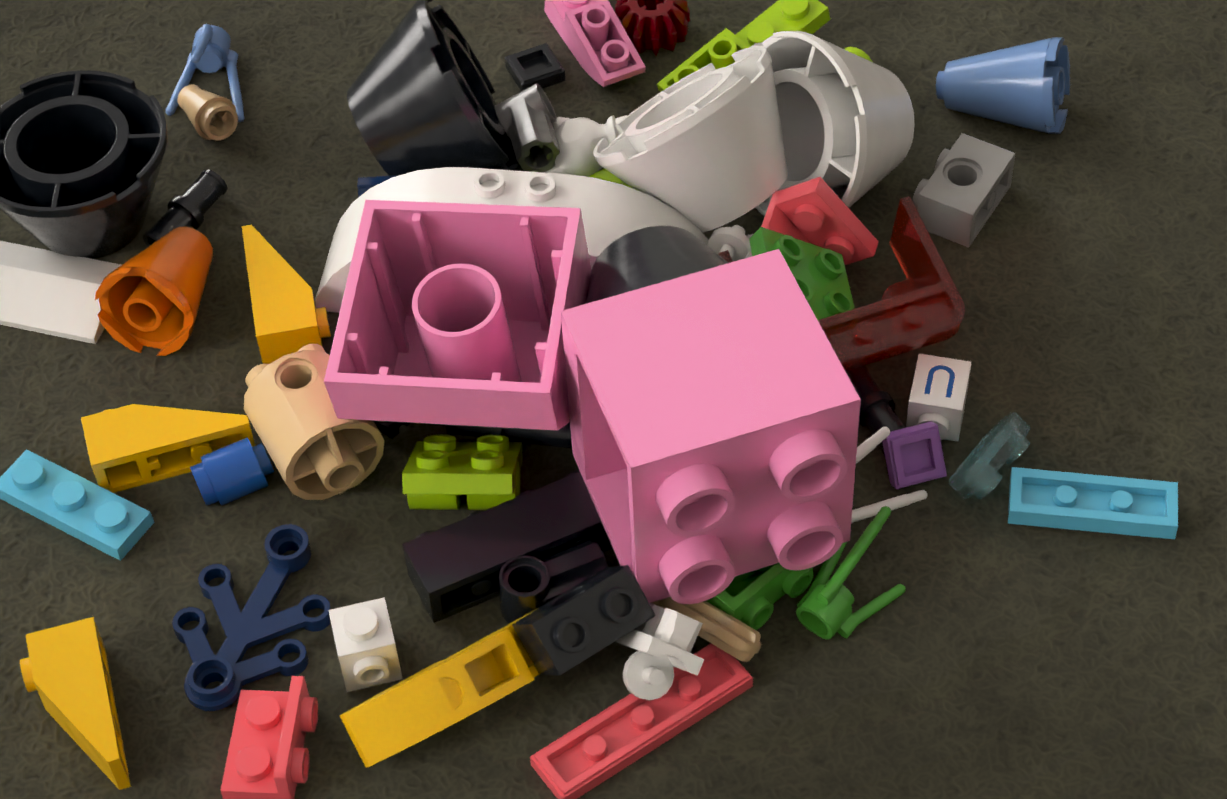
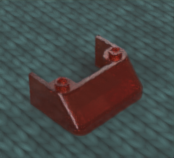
M910 196L900 199L889 242L907 280L889 286L879 302L818 320L845 371L948 340L955 336L961 327L965 314L964 302ZM728 250L718 253L728 263L733 262Z

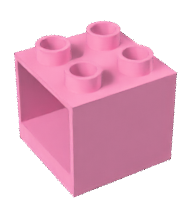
M779 249L561 311L572 453L620 566H629L649 603L671 597L680 604L700 603L724 591L731 584L735 576L780 563L782 567L788 570L809 569L828 560L838 551L842 543L850 541L861 399Z

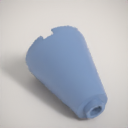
M1053 37L948 61L945 70L938 71L937 98L944 99L947 109L1044 133L1060 134L1065 126L1068 109H1058L1059 105L1063 103L1064 95H1069L1070 93L1067 45H1062L1064 42L1063 37Z

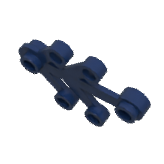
M285 524L269 532L265 539V550L269 565L242 611H240L232 592L234 582L228 567L222 564H212L200 572L198 582L201 592L206 598L212 600L226 635V639L217 655H214L206 638L209 627L202 610L196 607H186L178 611L173 617L172 626L175 635L180 642L186 644L193 662L185 678L184 689L188 700L196 708L204 711L221 710L231 705L238 698L243 685L277 672L284 676H295L306 669L308 665L307 651L304 644L297 639L282 640L274 647L273 651L241 661L247 649L302 627L308 631H321L331 623L328 611L331 610L330 602L324 596L316 594L303 598L296 606L267 616L289 575L306 566L311 558L308 535L301 527ZM290 550L297 551L291 555H282L283 553ZM214 578L225 579L224 582L218 586L213 587L207 585L208 582ZM320 608L324 610L318 617L311 618L306 616L307 612L312 609ZM189 621L199 622V625L192 630L181 629ZM295 652L300 654L293 662L281 661L282 657L287 653ZM211 682H222V684L216 688L205 689L206 686Z

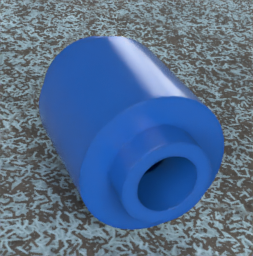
M248 437L201 456L202 462L190 467L206 506L218 501L222 506L268 486L265 476L274 472L263 444L260 443L252 447Z

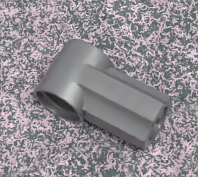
M536 83L495 105L498 119L511 139L516 160L524 171L531 170L544 173L555 167V159L560 153L552 123L557 121V117L541 86Z

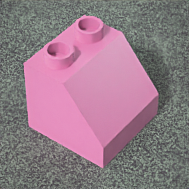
M365 200L324 379L337 419L557 431L568 424L570 417L561 311L586 303L592 271L581 208Z

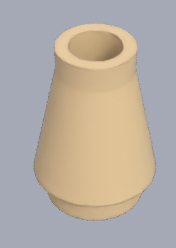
M194 84L185 86L179 92L177 98L178 105L185 111L199 136L206 140L220 141L228 138L235 131L238 124V115L232 101L205 91Z

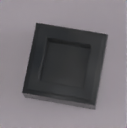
M547 43L505 57L506 68L520 91L536 83L543 89L566 81L565 70Z

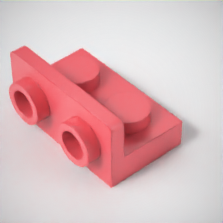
M821 177L773 193L761 225L763 228L840 253L843 256L845 265L874 257L879 243Z
M304 676L291 677L289 692L240 691L220 790L223 799H294L297 783H306L309 773V750L303 747L306 732H315L317 727L318 700L316 697L309 696Z

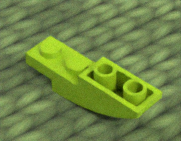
M778 0L736 35L725 28L658 82V90L662 92L710 63L714 65L715 69L735 63L732 57L734 52L749 48L755 43H762L773 36V33L802 31L813 34L831 20L829 9L819 0Z

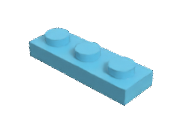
M27 449L0 477L1 500L120 561L154 523L150 511Z
M1012 467L1009 483L1008 524L1175 540L1178 530V482Z

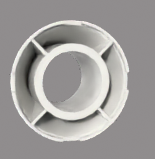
M802 31L776 32L762 43H755L751 46H764L772 61L788 173L787 179L777 191L821 177L846 206L850 208L905 159L914 136V111L905 86L891 71L817 36ZM772 195L755 207L764 217Z
M753 46L734 52L732 57L735 63L726 67L715 69L714 65L710 63L674 83L638 107L616 125L620 135L610 144H608L605 138L598 142L593 150V155L599 165L633 189L651 195L676 209L696 225L701 232L721 227L761 204L782 186L788 176L772 61L764 46Z

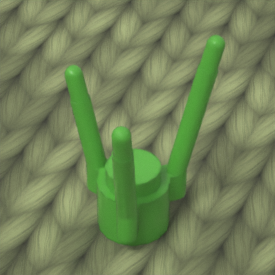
M883 506L830 580L829 578L847 542L842 543L838 551L823 562L810 589L797 604L796 615L801 624L822 639H831L836 632L844 638H848L860 623L892 603L893 600L906 591L903 584H897L852 613L851 605L854 603V597L843 585L890 516L891 509L888 506Z

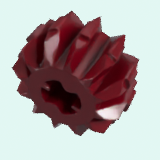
M617 0L615 13L639 55L646 49H651L654 55L657 56L662 47L674 52L677 42H685L686 34L688 33V23L690 22V9L686 0Z

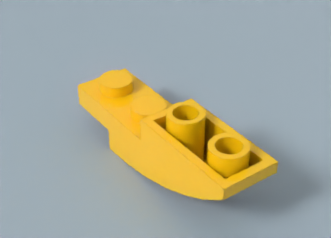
M528 614L339 715L365 767H370L411 747L534 681V677L538 676L539 673L512 624Z

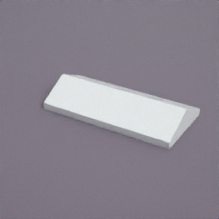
M0 241V325L96 344L105 328L98 317L101 307L99 298L95 301V294L104 278L120 267L121 264L85 257L67 256L50 250Z

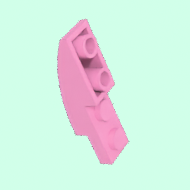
M545 0L544 11L581 67L602 87L645 73L646 66L608 0Z

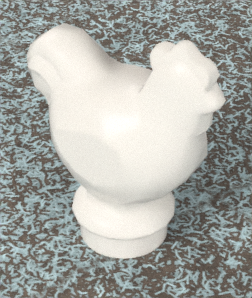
M613 115L607 119L606 124H599L585 117L572 119L557 117V121L552 123L560 153L555 159V167L544 173L588 177L598 172L602 166L599 165L593 155L594 148L603 138L610 144L619 136L620 132L616 125L627 115L615 118Z

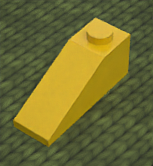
M252 225L242 226L255 332L262 363L270 364L284 355L298 352L299 349L308 344H319L322 346L321 338L331 337L326 307L316 308L312 288Z
M130 404L81 417L90 463L97 484L112 493L192 472L190 467L201 463V456L248 437L252 447L255 446L247 415Z
M94 617L25 634L29 657L20 659V667L28 693L38 691L46 711L119 790L131 787L105 645Z

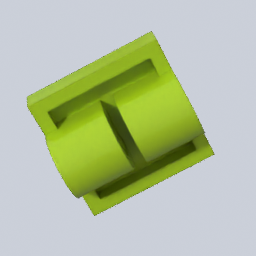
M443 434L427 436L424 438V441H417L402 472L403 494H407L409 509L459 510L461 495H467L469 510H487L516 498L520 494V469L523 460L522 442H509V438L503 435L481 436L477 438V442H456L454 436Z

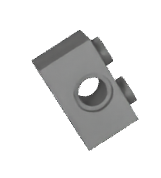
M962 133L950 150L945 148L940 153L934 173L930 179H922L918 184L912 201V205L917 207L915 227L969 248L1011 186L1015 153Z

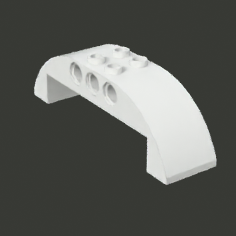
M470 167L417 170L392 177L370 188L349 206L340 218L334 232L316 295L315 306L316 308L326 307L327 312L340 313L365 200L581 208L591 270L598 256L611 243L630 232L642 228L674 226L691 232L707 246L709 240L696 225L680 212L653 196L623 184L598 178L570 174Z

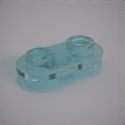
M1015 411L1008 414L982 438L951 476L948 484L963 499H967L972 495L982 499L988 495L1002 480V476L997 472L1004 463L1007 465L1012 463L1030 445V441L1026 436L1031 427Z

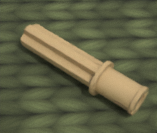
M671 597L652 602V604L659 607L672 609L703 623L698 636L742 662L750 661L754 654L758 653L761 649V635L758 631L707 601L695 604H680Z

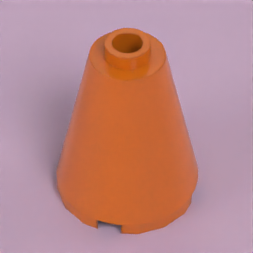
M190 227L175 228L104 278L96 291L95 301L99 298L101 311L98 313L99 320L113 339L138 353L142 352L143 346L161 349L156 356H167L181 349L192 334L212 262L213 248L209 240L196 229Z

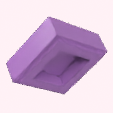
M930 421L891 431L890 435L882 441L889 481L895 489L947 476L939 428L936 423Z

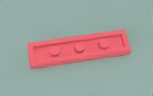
M710 643L694 653V655L705 659L698 676L673 667V684L665 695L650 701L640 699L632 693L531 755V766L557 799H578L753 687V677L735 657Z

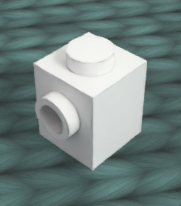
M385 597L328 610L347 692L402 679Z

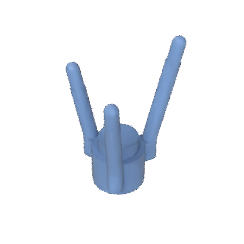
M204 24L196 32L187 64L166 108L167 115L175 113L178 107V94L182 88L189 84L195 69L198 68L206 73H214L226 67L231 99L236 108L238 122L244 120L243 102L236 66L238 54L229 49L231 39L224 29Z

